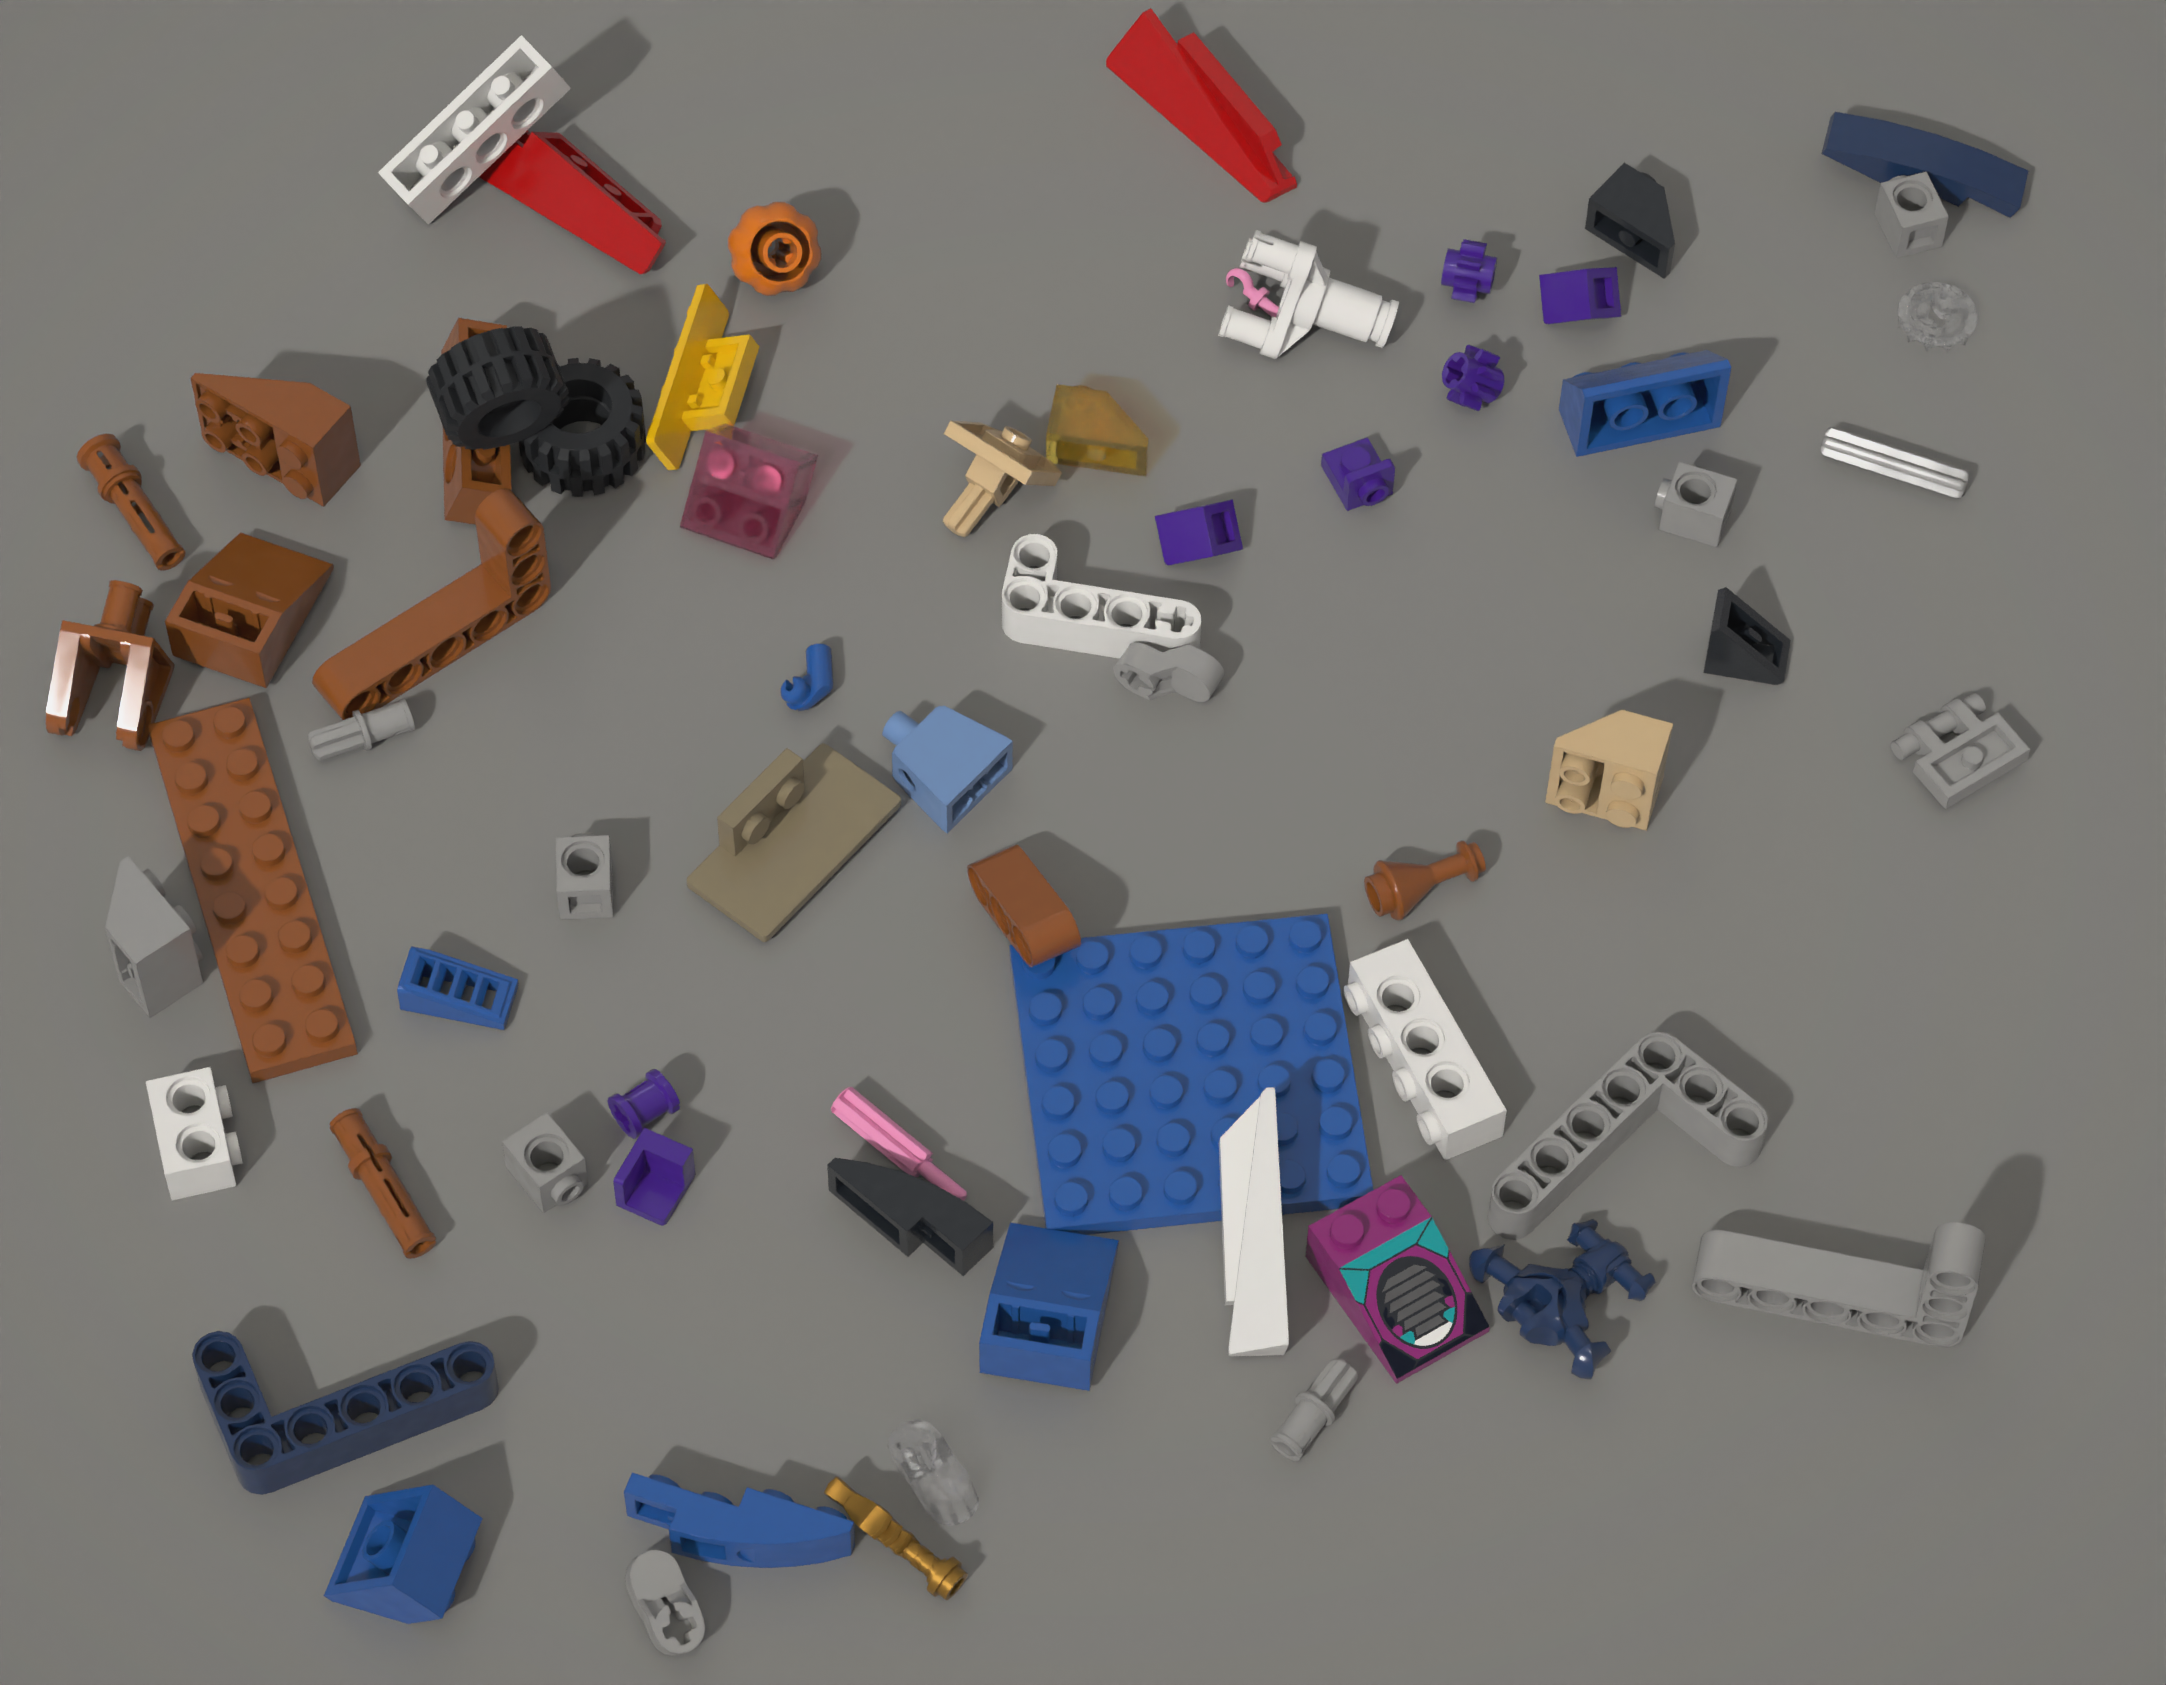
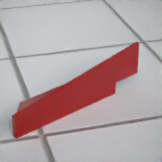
M527 130L479 176L481 179L638 274H645L650 271L666 244V240L658 235L662 227L660 218L560 133L533 131L530 133Z

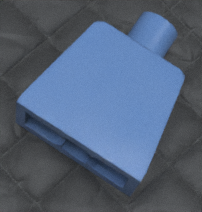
M946 706L936 707L921 723H917L904 712L897 711L889 718L883 728V737L896 745L892 752V776L894 780L947 834L1013 769L1012 740Z

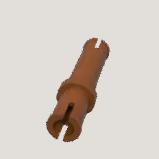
M351 1108L339 1113L332 1119L329 1128L332 1134H335L350 1160L348 1164L349 1171L355 1179L362 1180L381 1215L402 1247L405 1257L412 1259L424 1255L435 1246L436 1237L428 1228L412 1201L410 1194L406 1191L391 1166V1153L386 1145L378 1144L359 1109Z

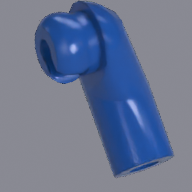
M825 644L809 646L806 649L807 674L802 678L794 676L793 684L787 679L782 684L781 697L786 701L790 709L798 711L809 710L831 692L833 688L831 648Z

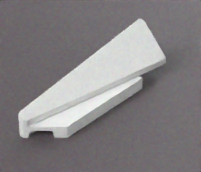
M1268 1087L1219 1140L1225 1305H1234L1228 1356L1284 1355L1289 1345L1275 1087Z

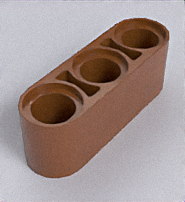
M1019 845L1011 846L967 866L968 877L977 899L1029 967H1034L1081 946L1079 929L1070 910Z

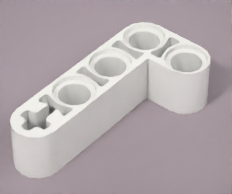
M1028 534L1014 543L1002 589V629L1010 639L1020 643L1119 659L1128 646L1134 642L1149 645L1161 652L1187 644L1200 649L1201 614L1193 604L1178 599L1058 581L1057 548L1051 539L1040 534ZM1031 566H1037V567H1040V568H1029V567H1031ZM1021 608H1028V609H1031V610L1022 611V610H1019V609H1021ZM1079 616V617H1082V618H1080V619H1072V618H1069V617ZM1129 624V625H1132V626H1131V627H1123V626H1120V625Z

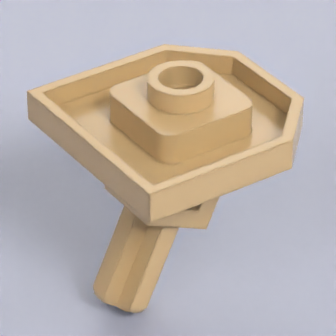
M950 421L944 435L972 451L976 456L965 475L968 486L944 516L943 523L954 534L966 537L993 503L1000 507L1019 481L1024 485L1055 486L1062 472L1051 460L1029 447L1032 442L1031 438L1014 428L1005 426L1004 430L1001 431L980 422Z

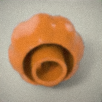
M772 202L769 205H756L747 209L741 215L739 223L731 230L728 237V249L732 257L731 267L735 276L740 281L751 285L756 292L766 296H776L781 292H794L801 289L808 282L810 274L818 267L821 260L817 227L807 215L799 213L794 206L786 202ZM775 240L774 250L768 253V248L772 246V242Z

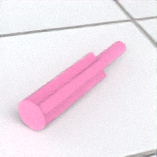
M848 1087L838 1095L832 1104L831 1112L901 1170L916 1178L921 1175L931 1184L940 1187L963 1201L966 1199L967 1192L931 1163L933 1159L930 1157L933 1153L853 1087Z

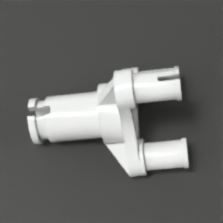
M1256 230L1253 238L1248 239L1239 269H1246L1281 281L1280 287H1283L1284 291L1276 317L1272 316L1271 320H1267L1234 309L1233 306L1228 305L1218 336H1225L1259 348V354L1273 359H1277L1310 331L1312 325L1363 342L1369 339L1376 342L1375 346L1383 348L1391 331L1399 302L1395 300L1390 302L1384 301L1381 295L1330 278V269L1322 266L1316 252L1317 246L1302 241L1295 245Z

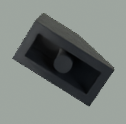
M1624 162L1589 198L1585 229L1665 279L1671 271L1675 247L1665 189L1649 174L1639 172Z

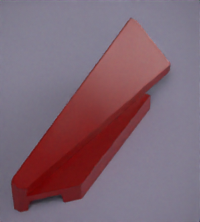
M1151 8L1144 11L1106 59V67L1261 202H1270L1297 188L1295 176L1291 175L1273 153L1282 145L1276 129L1198 36L1193 32L1179 39L1178 43H1176Z

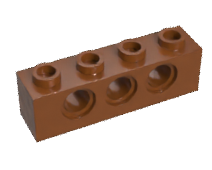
M458 318L441 350V355L449 351L454 345L474 335L493 329L507 328V325ZM443 428L444 520L476 525L475 512L480 503L491 493L499 489L507 488L511 490L510 444L485 450L483 448L476 450L465 449V446L457 447L451 440H448Z

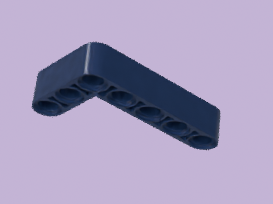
M222 1331L208 1333L199 1339L192 1353L200 1388L238 1481L247 1491L260 1495L275 1492L483 1410L493 1403L499 1390L493 1354L483 1344L468 1341L271 1416L242 1344L237 1337L229 1332ZM218 1362H232L231 1366L225 1370H209ZM476 1371L483 1374L482 1377L475 1381L468 1382L460 1379L467 1372ZM417 1392L431 1394L429 1398L421 1402L407 1400L409 1396ZM245 1407L252 1409L244 1417H229V1414L237 1408ZM370 1412L378 1415L374 1420L367 1423L354 1421L357 1416L363 1413ZM319 1433L325 1435L317 1443L305 1444L301 1442L309 1434ZM259 1454L271 1456L267 1462L260 1465L247 1463L252 1457Z

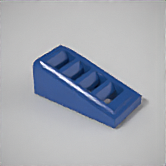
M411 946L398 984L397 993L400 1010L505 1030L519 983L518 979L432 950ZM423 977L430 978L427 988L420 986ZM444 981L452 982L448 995L440 993ZM466 985L474 987L470 1002L462 1000ZM487 990L496 991L491 1009L482 1007Z

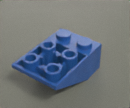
M1010 1222L990 1290L979 1342L980 1373L1090 1391L1119 1240Z

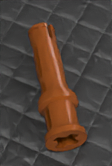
M107 433L90 439L78 451L77 462L85 471L91 472L98 483L97 489L101 498L117 506L159 570L165 571L177 566L184 559L185 550L178 544L172 532L161 518V515L142 490L141 473L137 467L129 465L120 453L121 445L119 440L113 434ZM100 451L104 454L101 457L98 456V452ZM140 513L144 514L154 529V533L149 532L139 517Z

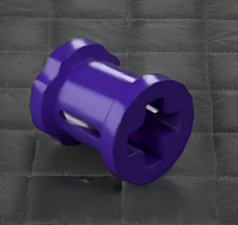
M657 1069L647 1072L645 1081L622 1096L615 1093L608 1098V1106L621 1129L632 1139L639 1137L644 1126L665 1112L674 1114L680 1110V1101L675 1090Z

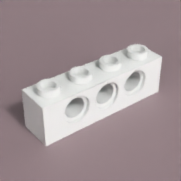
M521 35L378 173L429 225L558 102L571 87Z
M1406 939L1350 962L1348 985L1344 986L1347 1003L1354 1015L1362 1014L1369 1026V1040L1376 1055L1379 1058L1386 1057L1394 1070L1392 1077L1399 1096L1405 1102L1411 1100L1418 1113V1127L1426 1143L1429 1145L1435 1143L1443 1159L1448 1160L1503 1137L1507 1110L1410 941ZM1391 1005L1403 1006L1407 1010L1397 1012L1390 1010L1387 1007ZM1425 1048L1432 1053L1422 1055L1413 1052L1411 1049ZM1446 1090L1457 1096L1444 1098L1435 1092Z

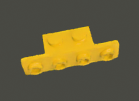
M700 284L696 287L691 305L687 310V317L678 344L674 349V356L665 383L661 388L660 398L651 425L647 431V445L667 470L679 469L691 431L733 427L735 425L759 350V345L750 334L722 338L729 318V311L708 284Z

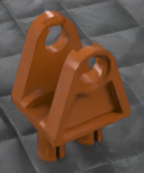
M111 580L100 624L91 626L62 620L46 710V729L48 733L61 736H73L75 734L100 667L110 668L112 663L127 666L117 722L116 740L123 741L122 746L127 749L142 751L145 748L150 737L147 725L155 723L175 664L154 638L145 636L154 604L140 597L143 592L141 587L124 581Z

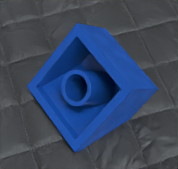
M433 1484L365 1496L324 1596L332 1602L406 1624L442 1619L444 1613L454 1601V1588L465 1562L470 1558L475 1549V1536L483 1518Z

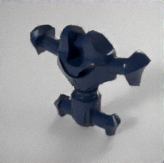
M1594 1219L1572 1224L1567 1241L1576 1247L1579 1245L1586 1253L1576 1257L1573 1260V1266L1569 1269L1528 1264L1521 1270L1503 1258L1505 1244L1473 1251L1469 1256V1268L1474 1279L1484 1283L1492 1276L1505 1285L1503 1289L1504 1296L1498 1305V1313L1507 1322L1517 1321L1521 1325L1520 1335L1530 1343L1547 1346H1557L1565 1343L1574 1355L1571 1374L1584 1379H1592L1597 1365L1611 1352L1606 1342H1591L1584 1332L1589 1328L1585 1311V1300L1593 1293L1601 1294L1606 1287L1617 1281L1628 1292V1299L1642 1301L1645 1299L1649 1289L1656 1283L1652 1273L1643 1276L1631 1265L1632 1262L1628 1257V1251L1622 1244L1604 1239L1595 1231L1598 1222Z

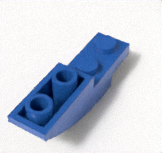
M633 1472L624 1490L627 1516L669 1529L671 1552L696 1560L739 1567H797L851 1556L855 1548L854 1522L848 1520L843 1513L830 1507L820 1506L813 1509L795 1503L791 1497L777 1490L766 1489L760 1492L747 1487L738 1507L718 1493L703 1492L698 1494L680 1488L675 1481L665 1476L652 1474L649 1477H645Z

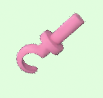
M1234 268L1227 273L1226 283L1229 287L1234 286V276L1242 281L1244 286L1243 294L1250 299L1248 306L1253 311L1260 307L1269 316L1276 317L1279 307L1267 298L1270 293L1269 290L1265 287L1257 290L1253 286L1251 276L1243 269Z

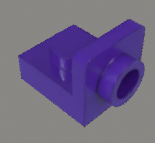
M1368 437L1322 454L1321 467L1347 511L1363 505L1372 506L1378 504L1387 496L1393 495L1395 466L1391 459L1380 460Z

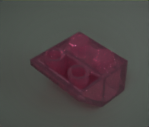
M726 423L706 430L680 528L770 559L777 558L806 502L818 455Z

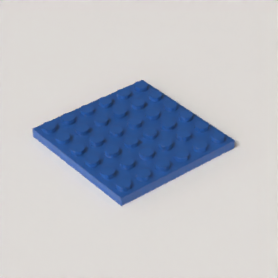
M1328 914L1081 938L1080 947L1034 967H1029L1013 945H1009L1045 1228L1047 1230L1054 1229L1089 1235L1222 1221L1219 1140L1268 1087H1275L1282 1215L1340 1209L1374 1190Z

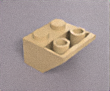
M1620 710L1557 737L1553 748L1545 803L1555 805L1568 813H1584L1606 819L1619 827H1635L1647 831L1664 777L1673 723Z

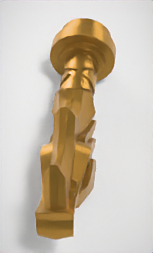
M836 1476L828 1483L824 1494L844 1508L852 1521L874 1540L876 1539L881 1542L886 1548L889 1547L895 1555L901 1556L905 1560L907 1559L918 1571L923 1572L924 1576L927 1577L926 1582L929 1583L927 1586L929 1593L934 1597L940 1595L945 1600H949L960 1589L968 1573L961 1568L962 1563L955 1557H951L948 1560L946 1558L942 1560L939 1557L936 1558L933 1552L924 1545H920L912 1532L905 1530L885 1508L855 1492L839 1477Z

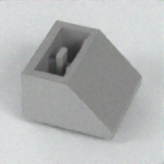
M128 856L119 862L105 929L119 982L148 1017L151 1018L203 984L198 963L203 959V955L192 938V934L196 932V927L189 914L180 905L172 908L164 898L166 893L157 876L150 869L142 872Z

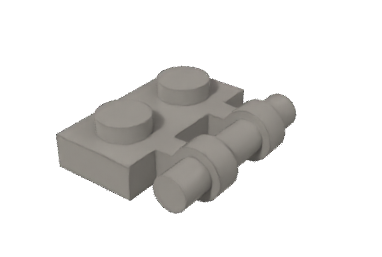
M1976 693L1962 701L1960 699L1950 701L1942 706L1939 715L1927 722L1916 721L1905 728L1903 736L1891 743V749L1899 760H1904L1914 753L1923 755L1922 758L1915 762L1913 773L1945 809L2026 762L2031 750L1999 713L1992 715L1982 722L1976 717L1986 710L1983 699ZM1951 731L1961 734L1945 744L1940 740L1942 736Z

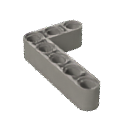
M1664 1032L1649 1033L1630 1048L1496 1178L1492 1185L1487 1217L1489 1225L1497 1235L1506 1239H1520L1530 1234L1656 1110L1660 1111L1722 1162L1736 1167L1750 1165L1761 1154L1768 1122L1766 1112L1758 1102L1676 1037ZM1659 1063L1664 1065L1667 1069H1653L1647 1064ZM1701 1096L1709 1102L1699 1103L1691 1100L1689 1097ZM1623 1097L1632 1103L1619 1104L1613 1101L1612 1098ZM1731 1129H1743L1750 1135L1739 1136L1732 1133ZM1581 1131L1590 1132L1596 1138L1585 1139L1576 1133ZM1552 1166L1561 1172L1550 1174L1542 1171L1540 1167ZM1507 1201H1517L1523 1204L1525 1207L1521 1209H1512L1505 1206L1503 1203Z
M1950 1222L1939 1225L1934 1232L1924 1269L1921 1270L1731 1231L1713 1230L1704 1233L1701 1237L1692 1288L1698 1296L1717 1303L1931 1346L1950 1347L1959 1344L1963 1338L1978 1290L1986 1239L1985 1234L1980 1229L1969 1224Z

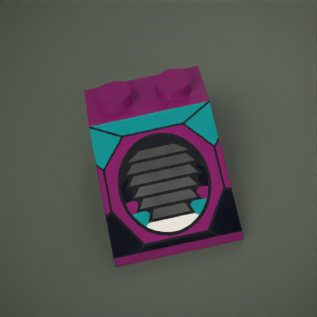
M1402 1175L1308 1226L1305 1257L1396 1384L1489 1332L1490 1326L1432 1216Z

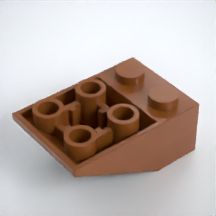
M194 373L191 377L195 405L202 431L201 434L205 442L218 452L224 453L227 451L241 459L254 473L261 476L267 474L283 483L294 496L300 499L309 498L324 507L361 466L351 406L315 385L307 382Z
M240 532L188 580L167 616L165 625L172 655L267 688L334 569L333 564Z

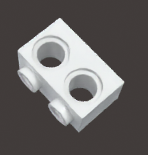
M211 1067L146 1081L161 1160L171 1200L237 1186L233 1166L243 1164L236 1131L225 1133L223 1119L233 1117L226 1085L215 1087ZM189 1106H202L199 1110L192 1113L182 1112ZM200 1152L212 1153L202 1160L191 1159Z

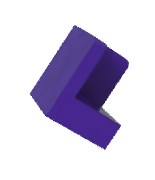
M1617 267L1589 268L1539 275L1543 321L1545 324L1621 317Z
M1233 499L1155 516L1166 565H1174L1243 550Z
M644 1127L614 1177L613 1185L616 1206L661 1226L666 1225L696 1175L693 1149Z

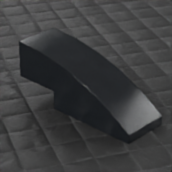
M834 1158L827 1164L829 1191L907 1257L924 1243L964 1276L993 1249V1221L965 1201L940 1187L907 1173L868 1162Z

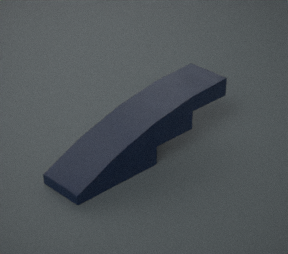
M1834 112L1830 117L1821 153L1879 183L1887 182L1901 175L1911 176L1927 172L1939 198L1959 207L1969 197L2009 218L2021 207L2029 172L1988 152L1935 133L1885 120Z

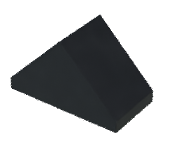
M1727 587L1719 589L1703 673L1772 685L1784 683L1791 640Z

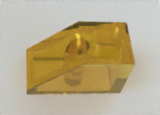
M1056 384L1046 432V458L1054 464L1146 477L1149 439L1107 391L1095 390L1083 385L1067 386Z

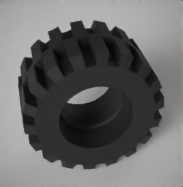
M522 326L493 329L459 342L437 359V363L430 367L428 371L429 376L426 378L427 386L448 440H451L457 447L465 446V449L471 450L493 449L526 439L546 428L552 423L551 421L558 418L564 411L563 407L569 401L568 389L547 336L544 333H539L537 329H523Z
M579 358L568 359L567 365L559 366L569 392L568 404L563 407L564 411L558 418L551 421L550 425L534 435L519 441L520 456L523 458V465L527 472H533L534 480L541 486L550 483L551 491L562 494L565 489L571 490L574 497H583L584 491L593 490L595 496L605 493L604 487L608 485L614 488L624 483L623 475L633 476L638 469L637 461H641L644 458L646 435L642 397L639 389L634 388V381L628 374L620 377V368L612 364L605 368L601 367V362L597 359L589 358L588 363H579ZM579 421H590L601 425L595 430L586 433H569L560 430L568 424Z

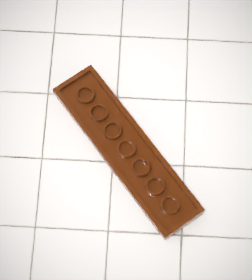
M250 698L147 725L252 1084L357 1055L356 1043Z

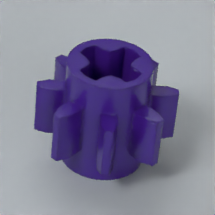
M1464 239L1460 250L1448 248L1441 285L1453 287L1451 299L1475 303L1478 292L1491 293L1497 257L1485 255L1487 243Z
M1472 345L1466 346L1465 353L1457 352L1451 355L1442 371L1443 384L1451 389L1446 397L1447 400L1476 411H1480L1482 402L1491 403L1496 400L1504 386V373L1500 368L1495 367L1500 357Z

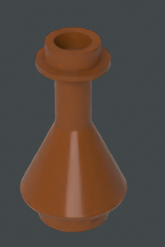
M1459 841L1456 844L1457 854L1428 865L1377 861L1374 865L1373 874L1364 879L1366 894L1373 910L1379 917L1390 913L1393 919L1400 921L1404 919L1434 885L1465 874L1471 882L1478 880L1479 874L1486 870L1485 860L1479 846L1475 842L1467 844L1465 841Z

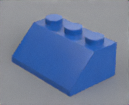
M1709 350L1690 354L1682 352L1661 360L1646 363L1633 362L1617 369L1597 373L1584 372L1572 378L1563 379L1559 412L1576 457L1721 427L1731 373L1729 360Z

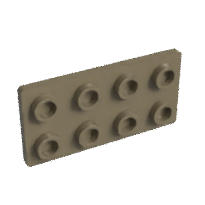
M825 743L820 744L804 761L797 754L786 748L717 817L719 846L687 877V887L762 942H767L901 807V797Z

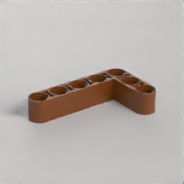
M505 488L491 493L480 503L475 512L481 559L479 566L332 656L316 670L312 680L313 686L342 720L352 718L353 711L359 710L363 714L383 707L530 615L547 600L551 591L544 528L512 490Z

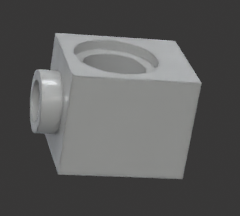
M1927 172L1911 176L1901 175L1887 182L1880 183L1874 214L1895 257L1900 258L1942 247L1949 216Z
M1679 462L1672 480L1663 478L1657 493L1654 507L1662 509L1659 530L1718 547L1733 507L1738 479Z
M578 833L571 837H556V893L560 920L613 917V868L609 835L596 836L591 833ZM583 870L593 871V873L588 875L576 874Z
M548 1112L502 1141L506 1168L543 1214L557 1204L566 1205L580 1195L583 1188L588 1185L584 1156ZM545 1163L559 1164L557 1168L549 1171L537 1169Z

